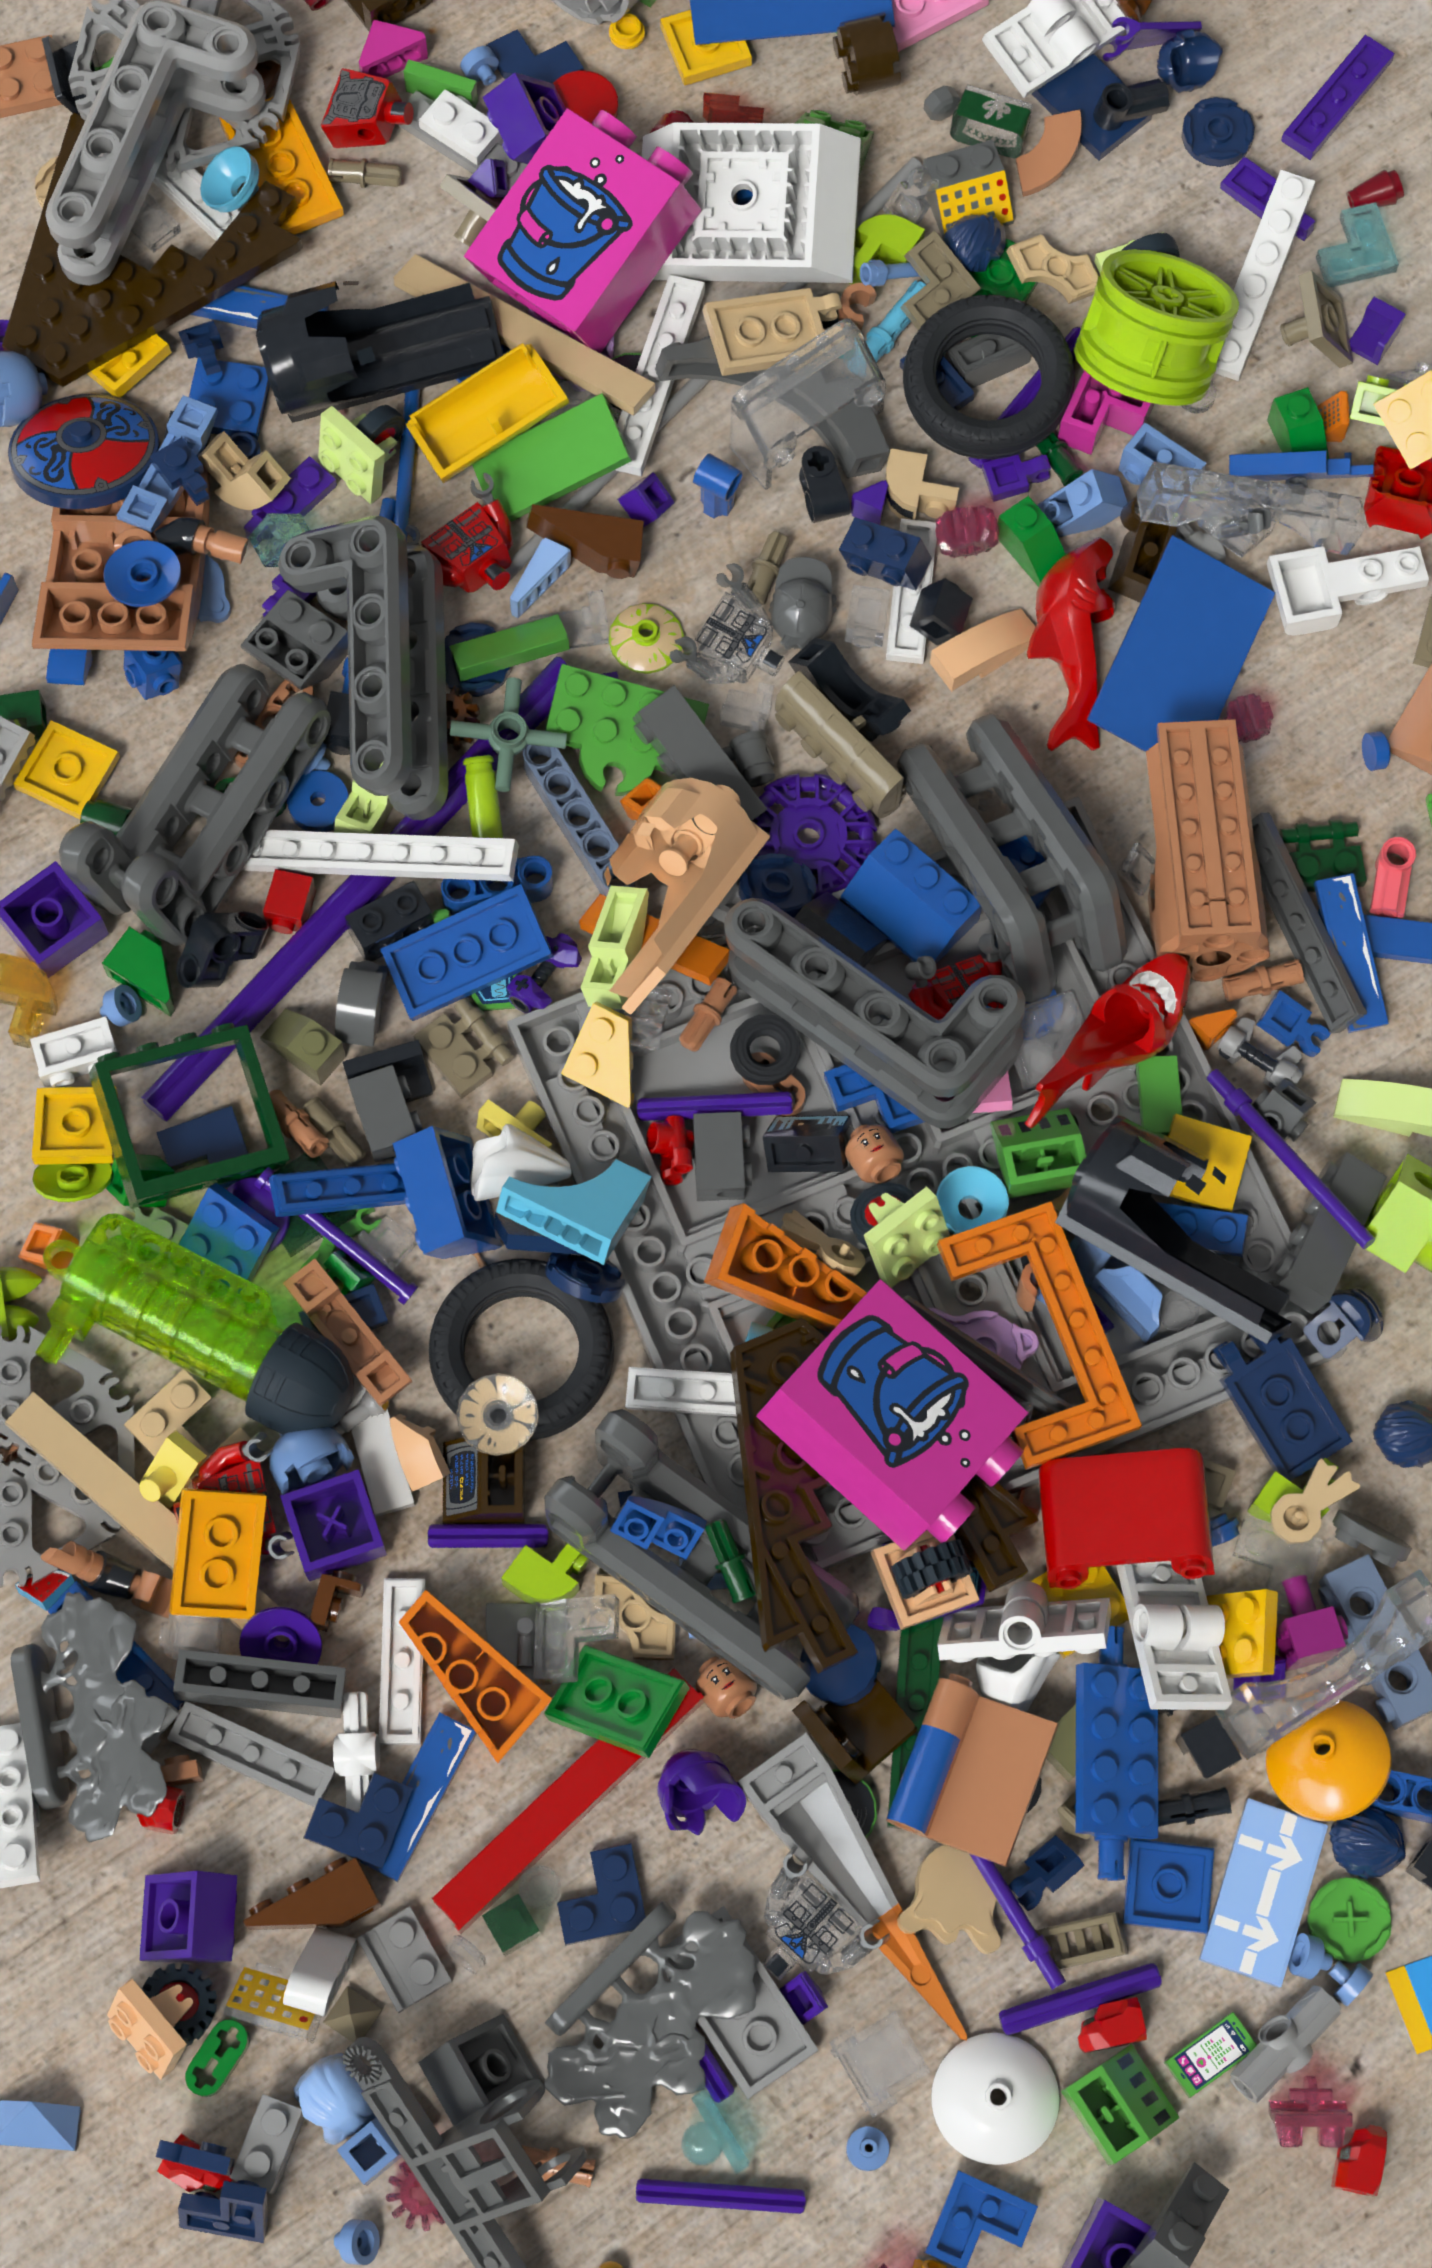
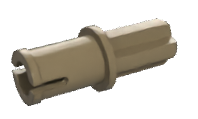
M330 158L328 164V178L330 182L360 184L361 188H366L367 184L398 187L402 180V170L399 166L368 163L366 158H363L361 162Z
M773 531L768 535L759 558L753 560V572L745 588L754 603L756 604L757 602L759 606L764 605L766 601L765 598L774 578L778 576V567L789 544V538L777 531Z
M314 1097L303 1105L301 1109L310 1116V1122L328 1138L329 1143L326 1144L333 1149L347 1166L354 1167L364 1159L366 1153L345 1129L346 1123L343 1120H337L319 1097Z

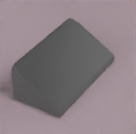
M993 334L978 335L951 347L947 351L955 370L971 389L1030 362V352L1025 347L1010 338Z

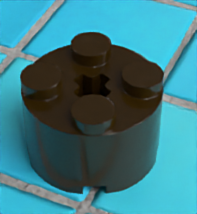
M884 12L844 21L837 27V36L833 37V47L837 59L843 58L845 72H842V82L846 94L853 92L855 95H861L900 85L901 72L894 73L893 64L900 61L898 47L890 21L883 22L886 16Z

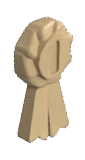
M796 1210L784 1214L781 1219L783 1221L781 1230L785 1232L784 1235L800 1246L817 1251L816 1255L832 1270L836 1269L842 1275L855 1277L862 1270L866 1259L858 1248L842 1239L828 1237Z
M1323 1459L1318 1460L1303 1494L1283 1495L1273 1506L1270 1512L1273 1532L1288 1544L1307 1543L1321 1528V1511L1356 1492L1360 1488V1484L1352 1481L1351 1473L1348 1471L1328 1485V1482L1337 1471V1466H1327Z

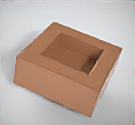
M189 1755L167 1758L164 1760L165 1765L160 1766L166 1786L177 1787L204 1781L201 1764L196 1759L190 1760Z

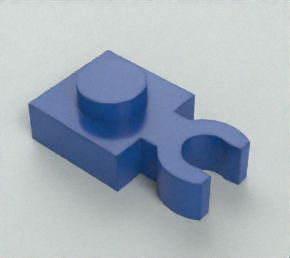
M1281 990L1273 996L1256 1023L1258 1027L1287 1047L1295 1040L1298 1041L1301 1051L1310 1057L1316 1056L1321 1051L1318 1046L1312 1043L1311 1036H1316L1319 1040L1324 1041L1331 1034L1322 1025L1309 1024L1307 1020L1312 1012Z

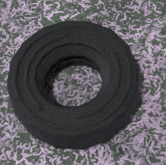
M757 1015L745 1020L735 1030L730 1043V1058L735 1070L746 1081L756 1085H774L786 1080L795 1071L801 1056L800 1040L795 1029L784 1019L774 1015ZM760 1036L772 1037L780 1046V1056L771 1064L756 1062L750 1053L751 1043Z

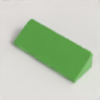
M558 614L449 646L460 681L570 650L569 638Z

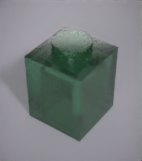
M519 1894L482 1915L504 1957L541 1936L537 1925Z

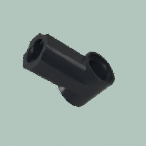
M1158 78L1129 86L1121 83L1107 85L1093 112L1096 124L1102 129L1111 131L1120 128L1125 121L1166 112L1170 106L1169 91L1166 83Z

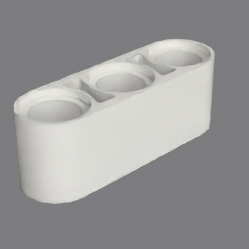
M316 1926L291 1972L283 2004L325 2017L348 1973L355 1953L357 1938Z

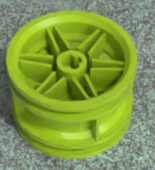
M1137 249L1122 250L1110 254L1103 262L1086 318L1083 320L1080 334L1075 343L1074 354L1076 360L1095 380L1131 398L1159 405L1172 406L1188 405L1202 400L1208 393L1211 379L1216 372L1218 357L1225 339L1231 332L1233 320L1236 318L1239 310V301L1236 294L1217 275L1197 264L1170 254Z

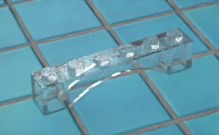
M1154 461L1136 492L1141 521L1177 527L1192 521L1213 517H1248V510L1268 508L1271 510V521L1294 530L1306 539L1312 548L1324 546L1325 552L1342 555L1350 554L1368 525L1361 497Z
M1418 1569L1384 1592L1378 1609L1365 1629L1348 1647L1331 1660L1311 1671L1288 1679L1271 1682H1245L1230 1692L1233 1701L1226 1710H1214V1712L1245 1759L1249 1760L1256 1754L1266 1751L1282 1737L1301 1728L1307 1721L1325 1709L1335 1706L1342 1698L1362 1685L1372 1682L1376 1676L1396 1663L1406 1660L1411 1653L1432 1640V1584L1422 1570Z

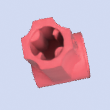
M1393 837L1388 839L1381 848L1375 861L1376 875L1369 913L1388 918L1402 919L1404 917L1411 869L1416 858L1415 847L1408 839ZM1387 855H1399L1403 859L1404 864H1392L1388 860Z

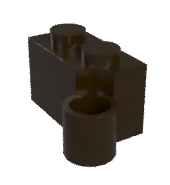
M1148 494L1137 495L1121 511V522L1129 532L1124 536L1108 586L1109 590L1141 603L1172 535L1175 536L1179 524L1160 515L1157 501ZM1134 507L1139 508L1144 513L1145 519L1136 514Z

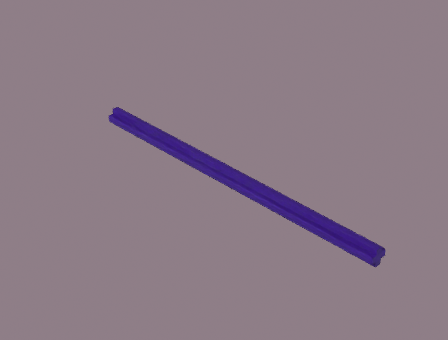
M556 656L520 695L518 714L524 719L529 729L534 730L549 714L560 667L562 664L567 665L561 657ZM504 729L498 733L505 740H514L518 737V734L512 729ZM478 739L448 770L447 799L434 816L425 820H412L405 816L389 834L435 836L468 801L465 784L466 766H463L464 759L491 755L494 758L492 768L494 771L497 770L498 754L493 750L489 741ZM350 875L198 1037L212 1034L211 1030L227 1023H234L235 1027L247 1025L249 1032H251L348 929L345 916L373 902L396 877ZM235 1044L176 1059L141 1096L142 1102L163 1121L167 1122L236 1048Z

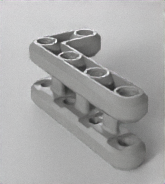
M166 0L149 1L136 10L47 205L45 214L50 234L59 243L58 258L62 271L68 279L77 284L92 285L100 283L111 274L186 108L191 107L233 121L251 119L263 108L266 93L262 76L255 69L258 61V51L255 38L248 28L238 23ZM158 28H165L161 31H154ZM226 51H235L230 54H225ZM237 90H242V91H243V92L238 93V94H233V93H232V92L237 91ZM86 253H93L89 258H80Z

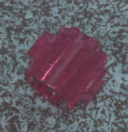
M1253 693L1237 697V699L1228 703L1227 717L1224 720H1236L1238 742L1248 743L1254 740L1257 741L1270 733L1269 730H1271L1270 726L1272 725L1270 720L1274 719L1269 701L1262 702L1261 696H1256Z

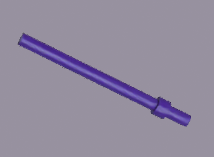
M1219 1069L1213 1070L1206 1080L1225 1099L1224 1105L1234 1116L1240 1115L1362 1249L1372 1245L1375 1241L1373 1235L1251 1105L1252 1099L1242 1088L1236 1089Z
M969 1854L1025 1946L1022 1947V1950L1030 1962L1035 1961L1052 1990L1066 1982L1048 1952L1051 1950L1050 1945L1043 1934L1041 1936L1037 1934L995 1863Z

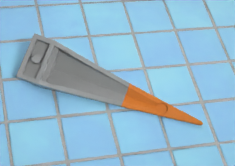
M803 1734L741 1778L737 1783L761 1816V1819L787 1848L791 1850L793 1847H798L794 1855L803 1865L810 1856L812 1857L813 1861L808 1871L861 1929L875 1919L880 1920L872 1928L873 1935L877 1939H882L890 1933L889 1941L879 1947L881 1952L957 2036L967 2041V2034L915 1934H906L897 1925V1918L903 1911L831 1767L808 1734Z

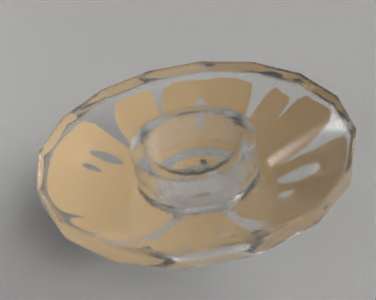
M499 1373L482 1376L471 1383L460 1397L456 1412L459 1430L467 1443L481 1453L496 1456L513 1453L524 1446L535 1432L539 1416L536 1399L528 1386L514 1376ZM502 1409L506 1412V1419L502 1423H494L491 1420V1414L494 1410Z

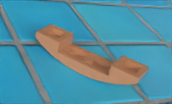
M313 1259L283 1282L286 1289L322 1336L331 1340L342 1350L350 1364L352 1374L380 1407L412 1383L411 1378L388 1349L386 1350L316 1259Z

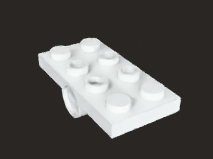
M1032 0L1026 8L984 34L982 42L1022 97L1025 98L1112 42L1117 36L1126 32L1124 27L1117 26L1112 28L1111 24L1117 18L1125 16L1117 6L1116 0Z
M1171 1561L1116 1565L1150 1709L1226 1710L1233 1701L1219 1645L1224 1638L1225 1619L1219 1606L1208 1605L1202 1578H1184L1182 1575L1174 1572Z
M1031 1581L1018 1582L1009 1589L1005 1605L974 1607L944 1616L937 1644L939 1660L951 1659L957 1663H964L977 1657L992 1656L998 1660H1006L1020 1654L1048 1657L1063 1651L1090 1654L1099 1649H1106L1111 1619L1110 1598L1048 1602L1047 1595L1040 1585Z
M21 1723L0 1726V1888L40 1882L37 1827L40 1826V1808L33 1797Z

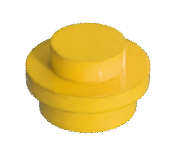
M626 13L620 20L611 23L609 37L616 47L633 49L643 42L645 28L638 17Z

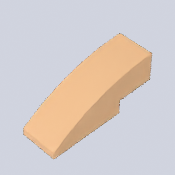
M1022 609L1007 612L978 624L931 651L930 664L952 692L978 675L982 679L1028 650L1030 637L1035 626Z

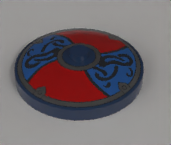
M79 394L49 402L41 406L32 416L23 420L17 426L10 439L8 457L16 483L33 499L57 508L90 509L118 502L127 497L133 485L138 487L151 465L150 456L160 448V441L152 418L138 405L112 395Z

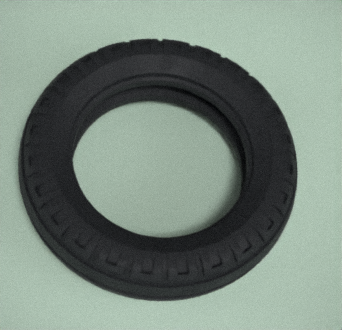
M1001 295L971 296L950 303L937 311L915 334L908 348L903 367L905 398L918 425L931 439L942 447L956 454L976 459H1002L1015 456L1045 440L1060 424L1073 396L1075 384L1072 354L1058 327L1044 313L1032 305ZM993 334L1010 338L1025 347L1035 359L1041 374V386L1033 401L1019 413L999 420L975 419L953 408L943 397L938 387L936 371L946 352L958 342L976 335Z
M509 1259L495 1262L476 1270L459 1282L447 1295L432 1325L429 1339V1363L438 1392L452 1412L459 1417L462 1400L465 1399L477 1403L468 1395L471 1389L476 1390V1382L469 1373L465 1363V1344L468 1333L476 1319L492 1305L515 1297L540 1299L558 1308L573 1325L579 1341L577 1362L568 1380L551 1395L534 1401L536 1414L531 1415L536 1417L534 1424L514 1419L513 1410L525 1403L511 1406L504 1401H493L487 1405L483 1413L484 1423L491 1430L503 1431L510 1427L512 1422H517L524 1425L530 1431L531 1435L527 1437V1441H533L567 1430L585 1417L596 1405L608 1384L612 1372L614 1336L603 1304L578 1299L553 1285L545 1273L546 1261ZM472 1414L465 1415V1417L469 1418L475 1417Z

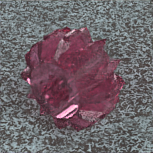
M970 505L963 508L956 507L955 510L946 511L936 519L935 533L941 554L949 555L952 558L978 556L979 553L989 552L999 543L998 522L993 509L985 508L982 505L971 507Z
M406 2162L400 2163L399 2168L405 2174V2180L403 2181L395 2176H390L388 2180L390 2184L401 2187L400 2193H389L386 2195L388 2202L402 2201V2205L392 2212V2216L398 2219L409 2211L410 2214L405 2224V2227L408 2229H413L418 2215L421 2216L423 2231L431 2230L430 2215L432 2214L441 2225H444L445 2221L429 2197L430 2203L425 2206H421L420 2200L412 2198L413 2188L419 2189L416 2185L419 2181Z

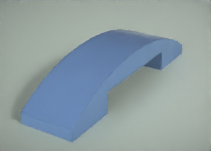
M183 395L167 423L168 434L159 450L182 437L198 457L209 439L218 413L217 408ZM151 464L138 487L132 486L116 515L117 519L152 533L170 513L184 491V487L181 485L172 491Z

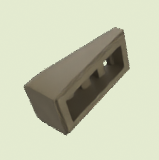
M1119 1912L1036 1930L1039 1936L1044 1935L1050 1945L1051 1950L1048 1952L1059 1969L1129 1954ZM1100 1925H1108L1113 1948H1105ZM1091 1928L1096 1952H1088L1083 1929ZM1067 1932H1074L1079 1956L1072 1957ZM1057 1935L1062 1960L1055 1961L1049 1936Z

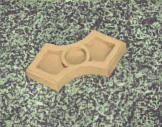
M1041 234L1011 245L1006 251L1022 284L1026 282H1041L1050 285L1064 296L1068 304L1092 296L1095 293V286L1099 276L1087 254L1070 256L1054 249Z
M595 1574L594 1617L609 1620L624 1631L631 1643L633 1659L674 1661L676 1623L664 1614L652 1609L640 1596L610 1574Z

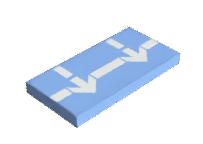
M1250 1798L1246 1799L1209 1923L1208 1933L1206 1934L1199 1957L1200 1961L1278 1988L1282 1987L1328 1825Z

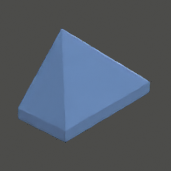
M0 2100V2145L76 2151L81 2107L32 2101Z

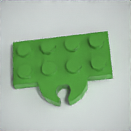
M562 664L545 731L567 733L566 746L580 749L579 765L584 778L596 790L601 792L606 783L603 770L610 766L616 767L622 772L623 781L617 785L615 796H624L647 777L650 778L653 770L665 772L657 761L659 754L651 743L648 745L644 744L633 728L636 723L632 719L637 712L663 694L664 691ZM684 697L702 723L705 724L709 704Z

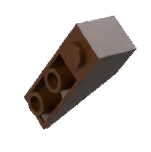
M345 1856L327 1865L324 1868L326 1874L313 1882L307 1877L289 1886L286 1889L288 1896L273 1903L272 1899L269 1898L249 1909L251 1916L243 1920L249 1930L316 1928V1926L320 1928H345L381 1908L382 1905L359 1861L356 1858L348 1861Z

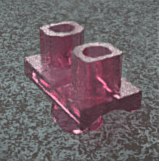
M1305 2076L1303 2088H1289V2101H1269L1268 2113L1275 2125L1277 2140L1281 2147L1302 2146L1303 2127H1317V2142L1319 2146L1341 2148L1343 2146L1345 2128L1352 2127L1353 2114L1348 2112L1346 2102L1333 2101L1332 2088H1317L1315 2076Z

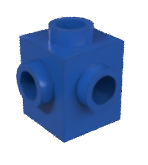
M124 650L123 669L126 679L132 688L138 689L144 700L169 694L179 688L180 671L183 670V663L177 651Z

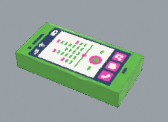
M1232 2012L1167 2059L1164 2064L1188 2098H1191L1246 2058L1257 2044L1234 2012Z

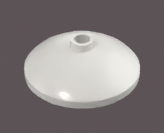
M985 2033L970 2037L967 2041L964 2040L955 2046L943 2059L933 2080L931 2093L932 2110L936 2124L943 2137L963 2156L984 2164H1009L1031 2155L1047 2140L1058 2116L1059 2089L1051 2066L1035 2047L1012 2035ZM993 2089H1000L1005 2093V2102L1000 2106L993 2104L990 2100V2093Z

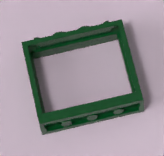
M227 1023L211 1030L212 1034L197 1037L195 1032L187 1033L174 1038V1043L159 1047L158 1042H151L135 1049L136 1053L121 1056L120 1052H111L97 1058L98 1062L92 1066L89 1076L131 1209L207 1189L214 1183L222 1185L259 1175L267 1167H270L272 1170H278L283 1168L290 1160L247 1025L235 1027L234 1023ZM235 1044L268 1149L144 1181L111 1076Z

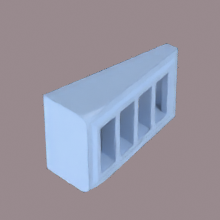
M542 539L510 596L512 616L519 618L571 565L570 549L550 539Z

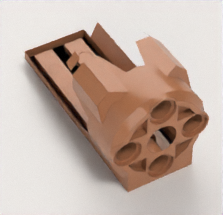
M1235 719L1158 723L1156 728L1158 743L1146 751L1157 847L1155 875L1151 874L1148 892L1152 942L1155 943L1156 958L1167 953L1179 954L1188 961L1191 972L1190 978L1200 982L1214 981L1223 976L1242 972L1270 957L1243 747L1238 742ZM1150 889L1155 891V899L1150 897Z

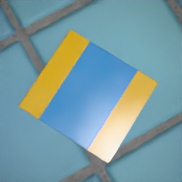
M1432 1956L1385 1972L1416 2054L1432 2049Z

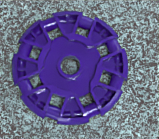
M799 773L787 775L765 786V792L759 797L767 810L752 822L766 833L770 832V841L764 844L755 857L769 853L791 856L794 858L793 862L801 866L804 863L810 868L813 875L817 874L815 898L827 891L832 894L848 886L868 855L878 846V843L874 841V832L877 831L876 821L871 810L865 812L859 808L853 800V793L845 783L838 785L830 776L814 773V776L800 777ZM800 792H814L815 798H800ZM840 802L846 808L838 814L831 808L834 803ZM774 803L781 804L784 807L778 815L770 809ZM810 828L815 830L820 838L813 844H805L798 838V833L803 829ZM847 831L858 833L859 840H847ZM840 859L849 865L843 872L836 868Z

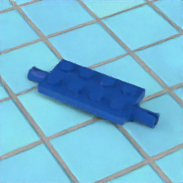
M1109 1626L1106 1649H1099V1663H1081L1076 1665L1075 1833L1091 1834L1094 1836V1841L1098 1842L1097 1879H1107V1881L1125 1880L1124 1843L1128 1842V1839L1151 1840L1158 1838V1709H1150L1141 1668H1131L1124 1664L1125 1629L1123 1627L1115 1629V1626Z

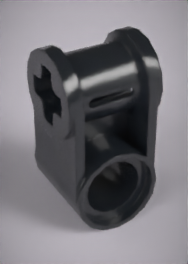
M822 446L808 448L801 460L802 467L799 472V481L805 496L806 508L811 522L818 523L849 515V497L846 487L841 480L834 455L829 449Z

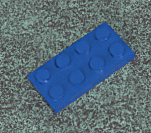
M522 884L380 949L409 1019L412 1021L418 1020L554 957L526 889Z

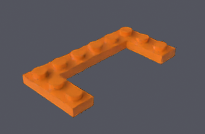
M1052 1202L943 1238L937 1243L951 1281L1027 1255L1086 1402L1018 1426L1012 1431L1011 1434L1015 1443L1024 1450L1021 1459L1026 1470L1049 1460L1057 1459L1139 1430L1142 1427L1061 1226L1055 1223L1058 1216Z

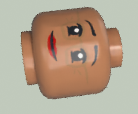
M879 1124L859 1126L851 1133L850 1140L845 1148L846 1158L862 1181L876 1184L887 1183L894 1179L901 1171L904 1152L886 1126Z
M715 1656L703 1663L699 1669L700 1676L696 1682V1691L702 1693L704 1696L703 1702L717 1717L729 1716L731 1719L745 1714L756 1701L754 1695L757 1690V1683L724 1658L719 1659V1657Z

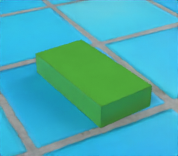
M408 59L403 71L406 92L414 94L417 90L427 98L435 101L446 89L455 96H463L472 104L473 108H476L478 93L475 80Z
M1177 1055L1153 1056L1136 1064L1141 1126L1149 1131L1166 1136L1169 1134L1173 1116L1175 1114L1182 1115Z

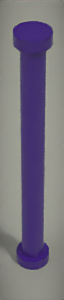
M267 1167L256 1180L254 1186L259 1190L264 1188L271 1194L269 1179L275 1171ZM321 1213L298 1215L398 1295V1301L401 1304L405 1305L419 1286L414 1282L408 1284Z

